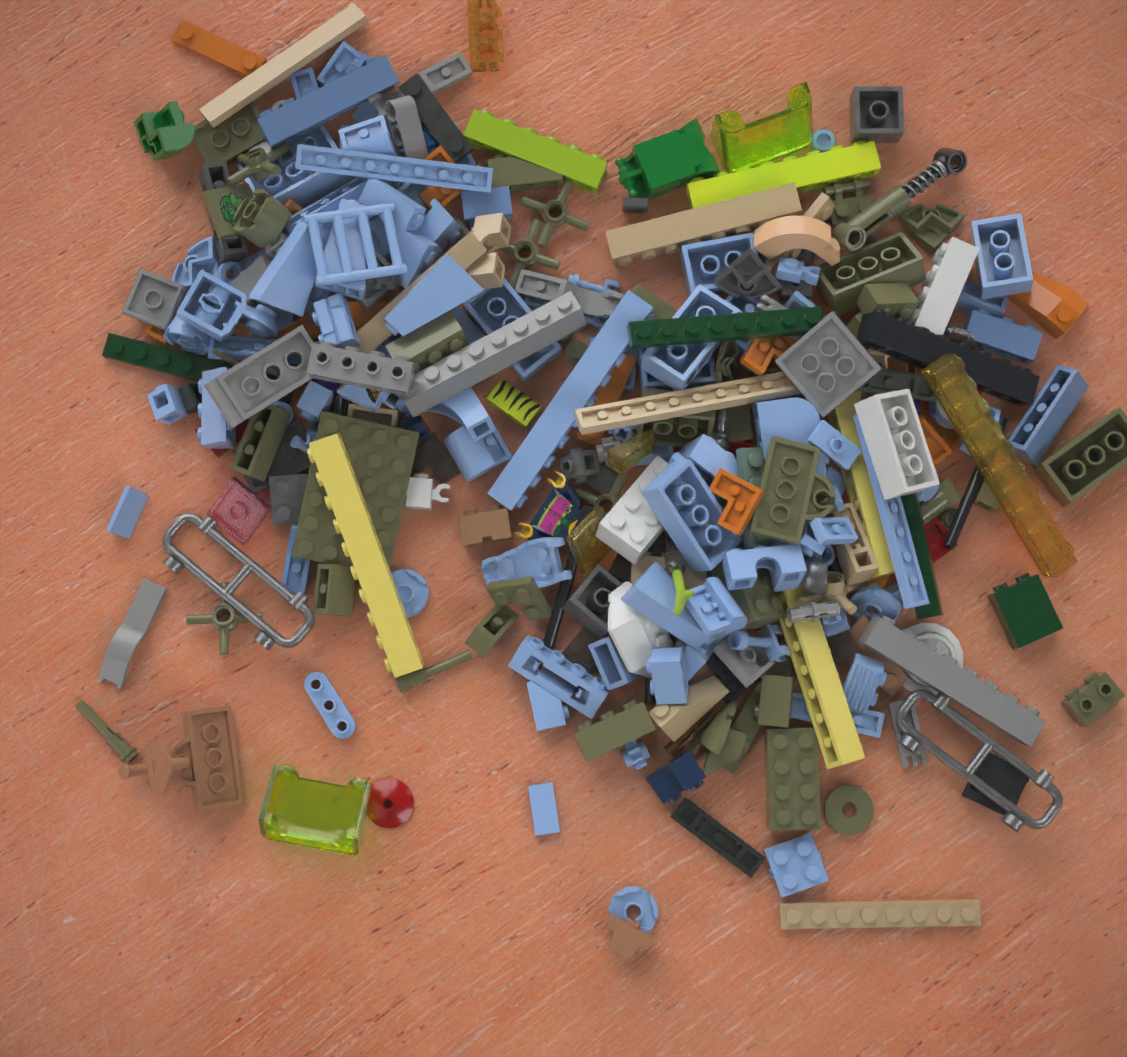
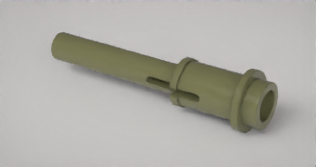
M467 650L428 668H422L399 676L395 680L400 692L406 691L407 693L409 692L408 689L428 682L429 677L473 658L470 651Z
M83 700L77 703L75 707L108 740L107 745L121 757V762L130 764L137 758L139 754L136 752V747H132L119 732L115 734Z

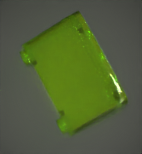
M807 82L796 85L789 90L787 94L788 109L754 122L745 124L741 115L732 110L715 115L710 137L725 172L728 174L735 173L738 169L747 166L751 169L756 168L762 163L784 158L803 151L810 146L813 140L812 96Z
M288 764L274 765L258 819L261 835L272 841L346 855H357L362 842L372 783L363 778H354V780L348 782L347 786L301 778L295 767Z

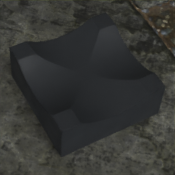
M991 753L987 755L974 773L1016 806L1024 787L1030 779L1010 763ZM967 782L961 796L999 814H1006V810Z

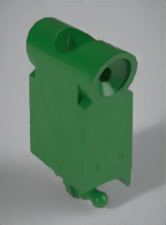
M698 119L690 121L680 130L677 129L633 145L629 156L624 159L618 157L615 160V164L619 168V183L623 184L624 189L628 190L629 197L648 198V200L685 186L694 178H713L715 174L720 173L713 154L705 146V135Z

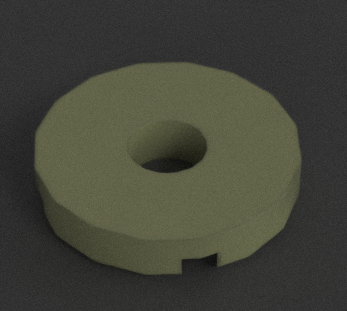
M846 784L829 792L824 801L823 811L826 821L831 828L841 834L854 835L861 833L869 826L873 819L874 806L872 799L866 791L858 786ZM846 803H852L855 806V812L850 817L844 816L842 812V807Z

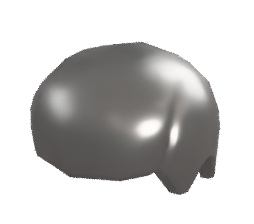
M812 555V557L804 560L807 571L800 585L806 592L822 595L827 583V562L820 560L823 557Z

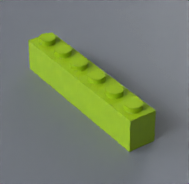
M474 109L463 134L469 144L475 148L495 156L506 155L507 157H514L562 174L563 183L565 179H569L574 183L573 187L597 195L607 171L608 162L604 161L603 157L597 154L588 155L583 153L579 147L569 145L568 147L560 144V141L554 137L548 136L545 138L540 136L537 131L531 128H520L509 119H503V121L497 119L486 110H481L480 112Z

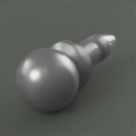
M723 408L720 409L717 416V431L712 432V435L717 445L728 451L730 447L729 440L727 439L729 433L725 432L727 413L726 409Z

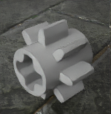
M613 436L601 438V445H596L599 463L605 462L606 468L618 466L617 460L623 459L620 441L614 442Z

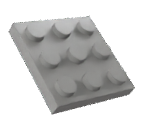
M834 311L829 313L775 360L778 366L822 417H825L882 369Z

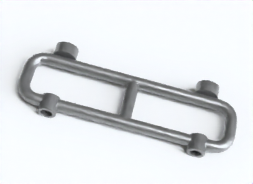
M185 513L179 516L163 535V547L169 554L163 563L176 574H179L185 567L256 626L260 631L254 639L267 650H270L275 643L283 648L295 647L301 643L315 624L314 611L306 604L309 599L298 590L294 594L215 528L218 524L209 516H206L204 519L195 513ZM186 523H194L244 565L225 588L173 545V537ZM251 572L304 614L305 622L293 637H283L233 595Z
M917 689L905 698L896 712L895 719L898 728L904 733L898 741L904 748L915 754L920 746L1006 810L1007 812L1001 821L1016 832H1019L1023 825L1031 829H1042L1054 820L1063 805V796L1056 785L1052 783L1054 777L1049 772L1041 769L1038 773L949 706L951 699L945 694L938 692L935 695L926 689ZM917 700H926L936 710L945 714L983 743L966 767L906 722L905 716ZM991 750L1030 778L1038 787L1051 794L1053 802L1040 819L1030 817L974 774Z

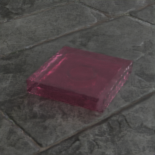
M234 476L229 480L206 515L239 543L245 545L272 507Z

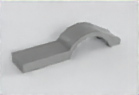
M461 52L419 72L418 75L434 95L472 76L473 71ZM400 90L390 94L377 93L369 97L368 102L370 105L374 104L379 112L378 116L384 115L387 119L385 113L386 101L403 97L404 95Z
M521 269L515 287L518 295L545 302H550L571 291L582 308L584 315L609 318L620 303V300L624 297V294L613 291L601 293L587 290L568 280Z
M143 578L123 624L114 634L107 648L98 678L99 681L104 682L106 679L117 684L116 688L122 690L127 679V670L134 651L143 637L148 634L168 588Z

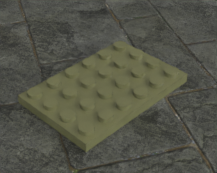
M321 411L316 440L340 432L390 569L420 432ZM315 462L311 463L291 556L327 564L353 566L350 556L346 557L344 554L342 543L345 541L342 533L338 534L334 527L333 520L336 517L333 509L329 510L324 499V496H327L325 487H320L317 481L316 472H319Z

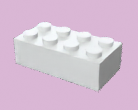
M954 237L947 243H942L932 259V263L935 264L930 271L928 270L926 281L922 283L926 286L916 297L919 304L910 320H907L909 325L928 328L930 333L934 335L944 334L979 251L978 247Z
M910 389L877 394L854 404L884 500L920 492L940 484Z
M658 455L599 523L596 532L597 538L634 565L637 564L665 530L640 492L668 466V463Z

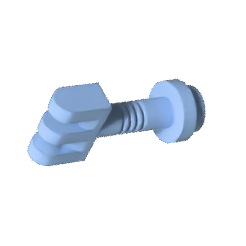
M576 273L574 275L569 274L568 277L569 282L595 292H617L610 290V288L620 289L621 287L620 282L605 279L603 286L579 280V274Z

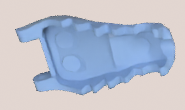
M564 537L533 539L499 556L483 560L481 569L487 586L489 582L533 576L539 588L572 579L571 570L563 571L558 547L565 545Z

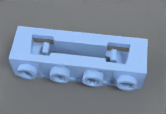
M529 635L523 640L508 664V667L590 719L593 718L609 692L602 678L593 677L586 672L583 666L571 663L565 659L561 652L557 650L552 651L540 639L530 637ZM541 662L544 663L542 668L538 667ZM579 685L581 687L577 692L575 689Z

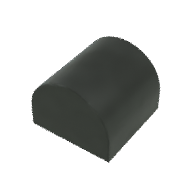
M186 384L179 388L178 392L187 413L198 412V404L202 403V394L199 393L198 384Z

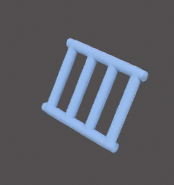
M393 203L313 213L303 216V221L309 227L318 277H316L317 286L399 275L408 272L406 264L402 263L392 215L395 208ZM382 214L393 265L378 267L368 216ZM358 218L368 269L353 271L343 223L345 219ZM333 221L343 272L328 275L318 223Z

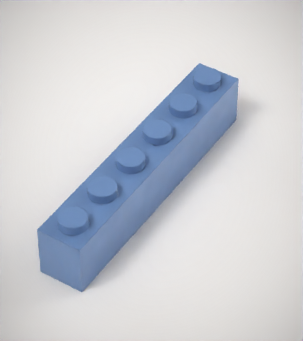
M376 55L366 61L367 65L359 69L357 66H354L344 72L345 76L339 79L334 76L323 83V87L317 90L315 87H312L302 93L303 97L297 100L290 98L280 104L281 108L275 111L271 108L259 114L260 118L257 119V125L269 148L272 150L284 142H288L367 102L369 97L377 93L384 94L397 87L400 81L387 56L379 58Z

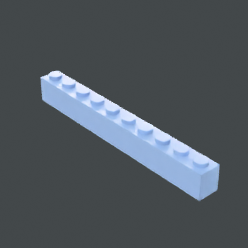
M630 290L626 292L487 493L511 511L516 507L520 509L528 498L525 495L530 487L534 489L542 477L539 474L544 467L548 469L556 458L553 455L558 447L562 449L570 438L567 435L570 429L578 427L574 418L575 409L586 408V406L591 407L598 398L595 395L600 386L605 388L611 380L612 376L609 374L614 366L618 368L626 358V355L623 353L630 346L627 329L628 322L652 320L655 316L652 313L655 309L653 306Z

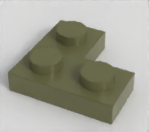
M533 576L488 583L486 590L496 606L518 603L528 620L549 618L551 616L552 609Z

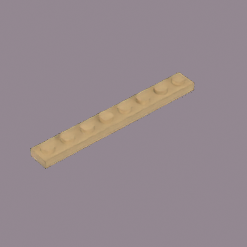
M980 900L779 902L780 929L981 926Z

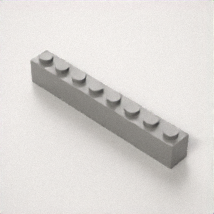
M569 291L413 375L409 397L401 395L411 415L415 417L587 325L582 308L572 292Z
M885 615L882 618L872 617L860 637L859 643L934 690L945 694L958 705L1019 743L1032 746L1046 722L1038 717L1039 711L1028 705L1024 708L1018 704L1019 699L1009 693L1003 695L997 691L999 687L988 680H985V682L977 678L978 673L968 667L960 668L957 666L958 661L947 654L941 656L936 653L938 648L926 641L923 644L915 639L917 637L916 634L905 628L901 631L895 627L896 622Z

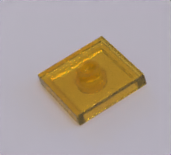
M596 506L566 537L579 570L585 575H588L612 550L610 546L596 537L599 523L606 516L604 509Z

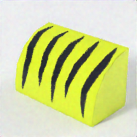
M504 379L494 387L486 398L487 403L526 430L543 408L542 405Z

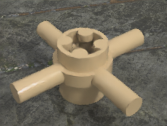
M829 571L827 572L824 594L812 593L798 598L797 602L799 606H803L814 601L816 603H824L837 600L840 608L842 607L849 614H854L857 611V607L846 598V594L866 586V583L861 582L847 585V583H844L845 577L843 574Z

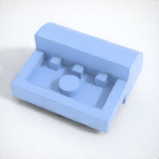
M384 115L338 130L343 146L341 149L397 156Z
M462 426L444 439L446 447L467 483L488 473L491 469L510 461L512 458L497 429L474 442L467 430Z
M718 577L707 578L703 585L690 589L694 591V595L687 600L685 606L707 637L720 632L726 635L746 626L747 617Z

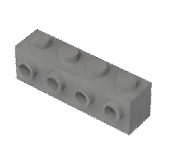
M321 341L320 345L313 343L307 374L310 378L409 397L415 366L413 362H410L409 358L403 356H395V359L387 358L384 353L378 351H370V354L361 353L359 348L346 346L345 349L335 348V344Z

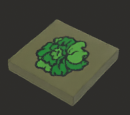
M244 183L233 187L228 186L204 191L202 197L218 238L224 239L241 235L233 228V226H236V223L233 222V217L245 198L250 200L254 197L249 184Z

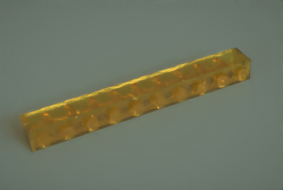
M944 354L921 370L1040 572L1043 576L1056 578L1078 562L1074 555V548L1063 537L1061 526L1050 515L1051 510L1049 506L1042 501L1038 494V487L1026 474L1025 465L1014 454L1013 445L1002 434L1000 423L989 412V404L979 395L976 390L977 384L966 373L964 369L965 364L962 359L956 356V354Z

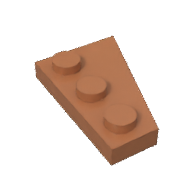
M864 612L836 645L833 652L850 665L856 653L884 662V672H887V676L881 688L893 696L908 679V674L858 642L870 622Z

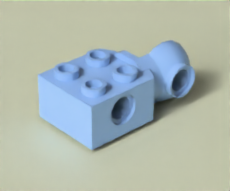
M202 269L177 310L178 319L220 342L231 337L240 320L246 322L245 326L249 330L262 337L267 335L276 337L278 334V326L275 320L278 315L274 311L261 304H258L256 308L246 304L245 293Z

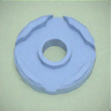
M627 886L617 891L611 898L608 907L609 912L627 920L626 909L630 905H637L640 908V915L633 919L641 923L640 928L649 932L658 918V906L653 895L646 889L638 886Z

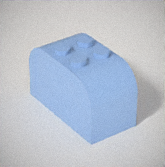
M783 398L751 403L757 448L763 449L764 464L772 436L813 446L807 440L819 424L820 418L816 408L810 402L802 398ZM820 451L816 472L826 477L825 463H829V458Z

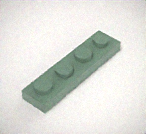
M736 449L738 477L759 488L764 468L763 449ZM751 517L743 532L745 549H753L760 545L771 547L770 538L749 533Z

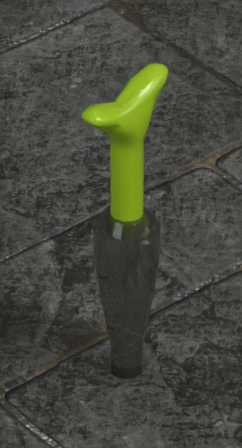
M664 530L665 569L667 574L673 577L676 591L673 612L674 615H680L687 600L693 597L694 591L685 589L682 576L686 570L684 558L667 531Z

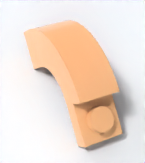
M785 216L766 222L754 230V249L769 260L790 249H806L816 253L831 266L840 262V244L835 238H831V226L818 219L806 216Z

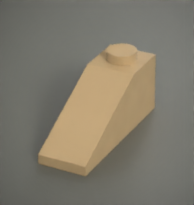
M853 502L844 504L845 509L830 513V518L848 517L858 537V540L852 544H835L839 565L846 583L851 585L870 581L879 569V566Z
M711 676L689 686L687 703L660 704L648 714L675 742L730 691L715 676Z

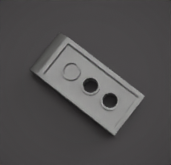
M303 325L204 385L231 428L313 379L307 374L313 341ZM288 355L297 357L299 362L297 367H292L288 364ZM267 368L276 370L278 375L276 380H271L266 376Z

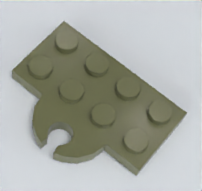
M775 436L770 438L759 486L765 493L753 513L749 530L750 534L798 546L801 541L804 523L811 522L815 518H824L834 506L830 504L821 506L816 502L817 494H823L828 499L833 500L836 497L832 483L824 475L816 472L821 448Z

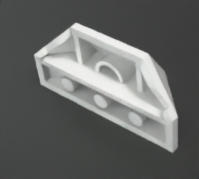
M625 581L608 595V602H610L608 632L628 672L652 678L651 674H647L646 660L650 659L652 649L673 648L675 645L668 631L621 600L622 596L632 586L630 582Z

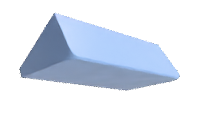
M966 280L955 308L970 313L972 310L983 309L990 312L991 316L999 318L1005 312L1008 296L982 299L980 286Z
M128 485L125 486L106 528L107 531L129 539L149 495Z

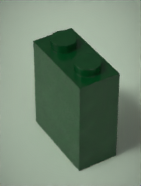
M1029 573L1020 575L1015 578L1016 583L1009 586L1006 582L993 587L994 592L987 595L1012 649L1021 648L1063 629L1038 574L1030 576Z

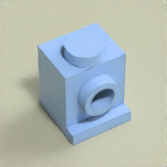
M162 384L156 387L155 391L147 395L156 421L171 425L189 415L183 405L177 387Z

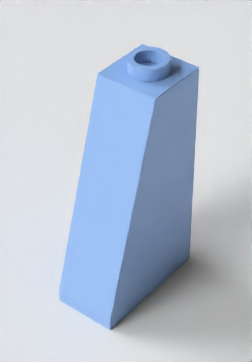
M341 199L338 210L364 207L365 205L356 200ZM358 218L345 219L343 223L353 271L366 269V256ZM334 224L324 249L328 275L343 272ZM318 272L316 273V287L358 300H364L366 279L317 286L316 277H318Z
M301 221L297 223L251 291L249 298L288 313L303 316L317 273L308 224ZM318 223L324 251L330 231L323 229L324 224Z
M446 253L384 317L387 321L385 326L394 335L399 332L404 336L478 295L484 289Z
M655 561L622 596L621 600L695 650L703 644L708 646L714 641L717 634L707 637L686 606L680 615H674L676 591L673 577Z

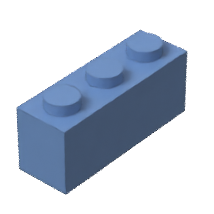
M983 309L972 310L967 315L959 342L1025 365L1034 361L1043 333L1036 331L1035 327L1014 324V321L1010 318H997L991 316L990 312Z

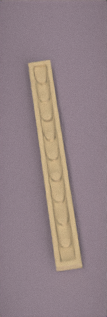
M783 371L575 409L574 418L581 435L793 396L802 394V392Z

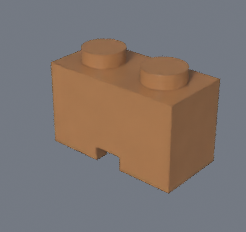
M502 505L488 507L487 512L478 513V510L475 509L464 511V516H458L463 546L466 548L483 545V539L492 538L493 543L512 540L507 508L502 509Z

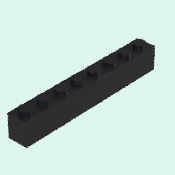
M874 310L862 315L856 338L863 346L947 379L962 381L973 389L1014 405L1033 404L1040 376L1032 374L1029 368L1012 366L1008 360L992 358L991 354L985 351H974L968 344L950 341L951 338L948 336L931 334L928 328L911 326L909 321L902 318H891L887 312L882 310Z

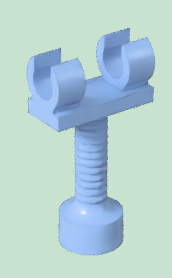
M765 625L758 632L759 637L748 636L742 630L731 632L728 635V646L732 650H744L747 646L764 647L769 661L776 660V662L786 661L784 655L791 656L788 646H779L775 634L782 635L779 625Z

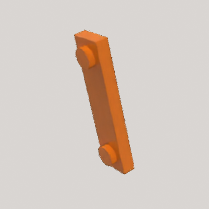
M183 19L180 20L171 37L173 43L245 77L267 63L266 58Z
M625 352L623 353L626 355V358L618 368L614 366L609 373L612 376L611 380L605 388L600 386L595 395L598 398L592 406L618 402L637 360L636 357ZM578 430L576 438L596 446L599 445L605 431L581 435L580 430Z

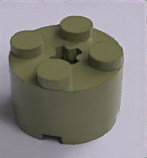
M257 189L252 192L255 195L250 200L245 198L239 205L233 217V222L236 223V226H233V228L257 247H264L268 244L274 246L281 238V231L290 222L292 213L264 189Z

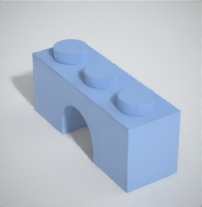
M781 543L778 546L772 547L760 545L747 550L735 548L726 552L722 561L728 590L752 588L757 579L756 569L758 568L771 570L775 575L777 584L801 582L807 571L800 544L797 546Z

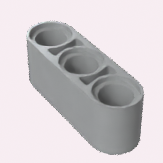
M407 95L386 101L385 113L397 156L415 159L427 157L428 151L414 99Z

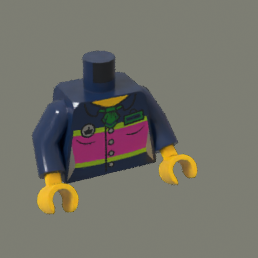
M555 471L558 474L556 482L548 478V482L555 487H553L531 523H519L524 526V532L522 534L515 532L516 536L527 538L529 541L542 537H564L565 543L570 535L574 537L583 505L577 492L566 481L563 474Z

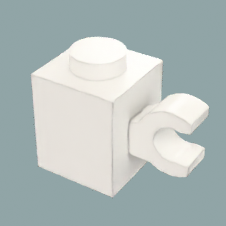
M414 474V477H410L405 506L407 509L432 511L433 500L441 503L449 502V498L441 497L440 492L443 489L450 490V485L440 484L434 489V481L429 479V475Z

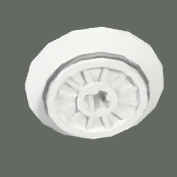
M919 623L907 628V630L917 635L915 638L922 644L926 641L938 648L936 653L941 656L947 654L958 661L957 666L963 669L962 648L959 640L949 629L936 623ZM905 672L908 676V679L903 684L905 689L911 692L917 689H926L935 695L938 694V691Z

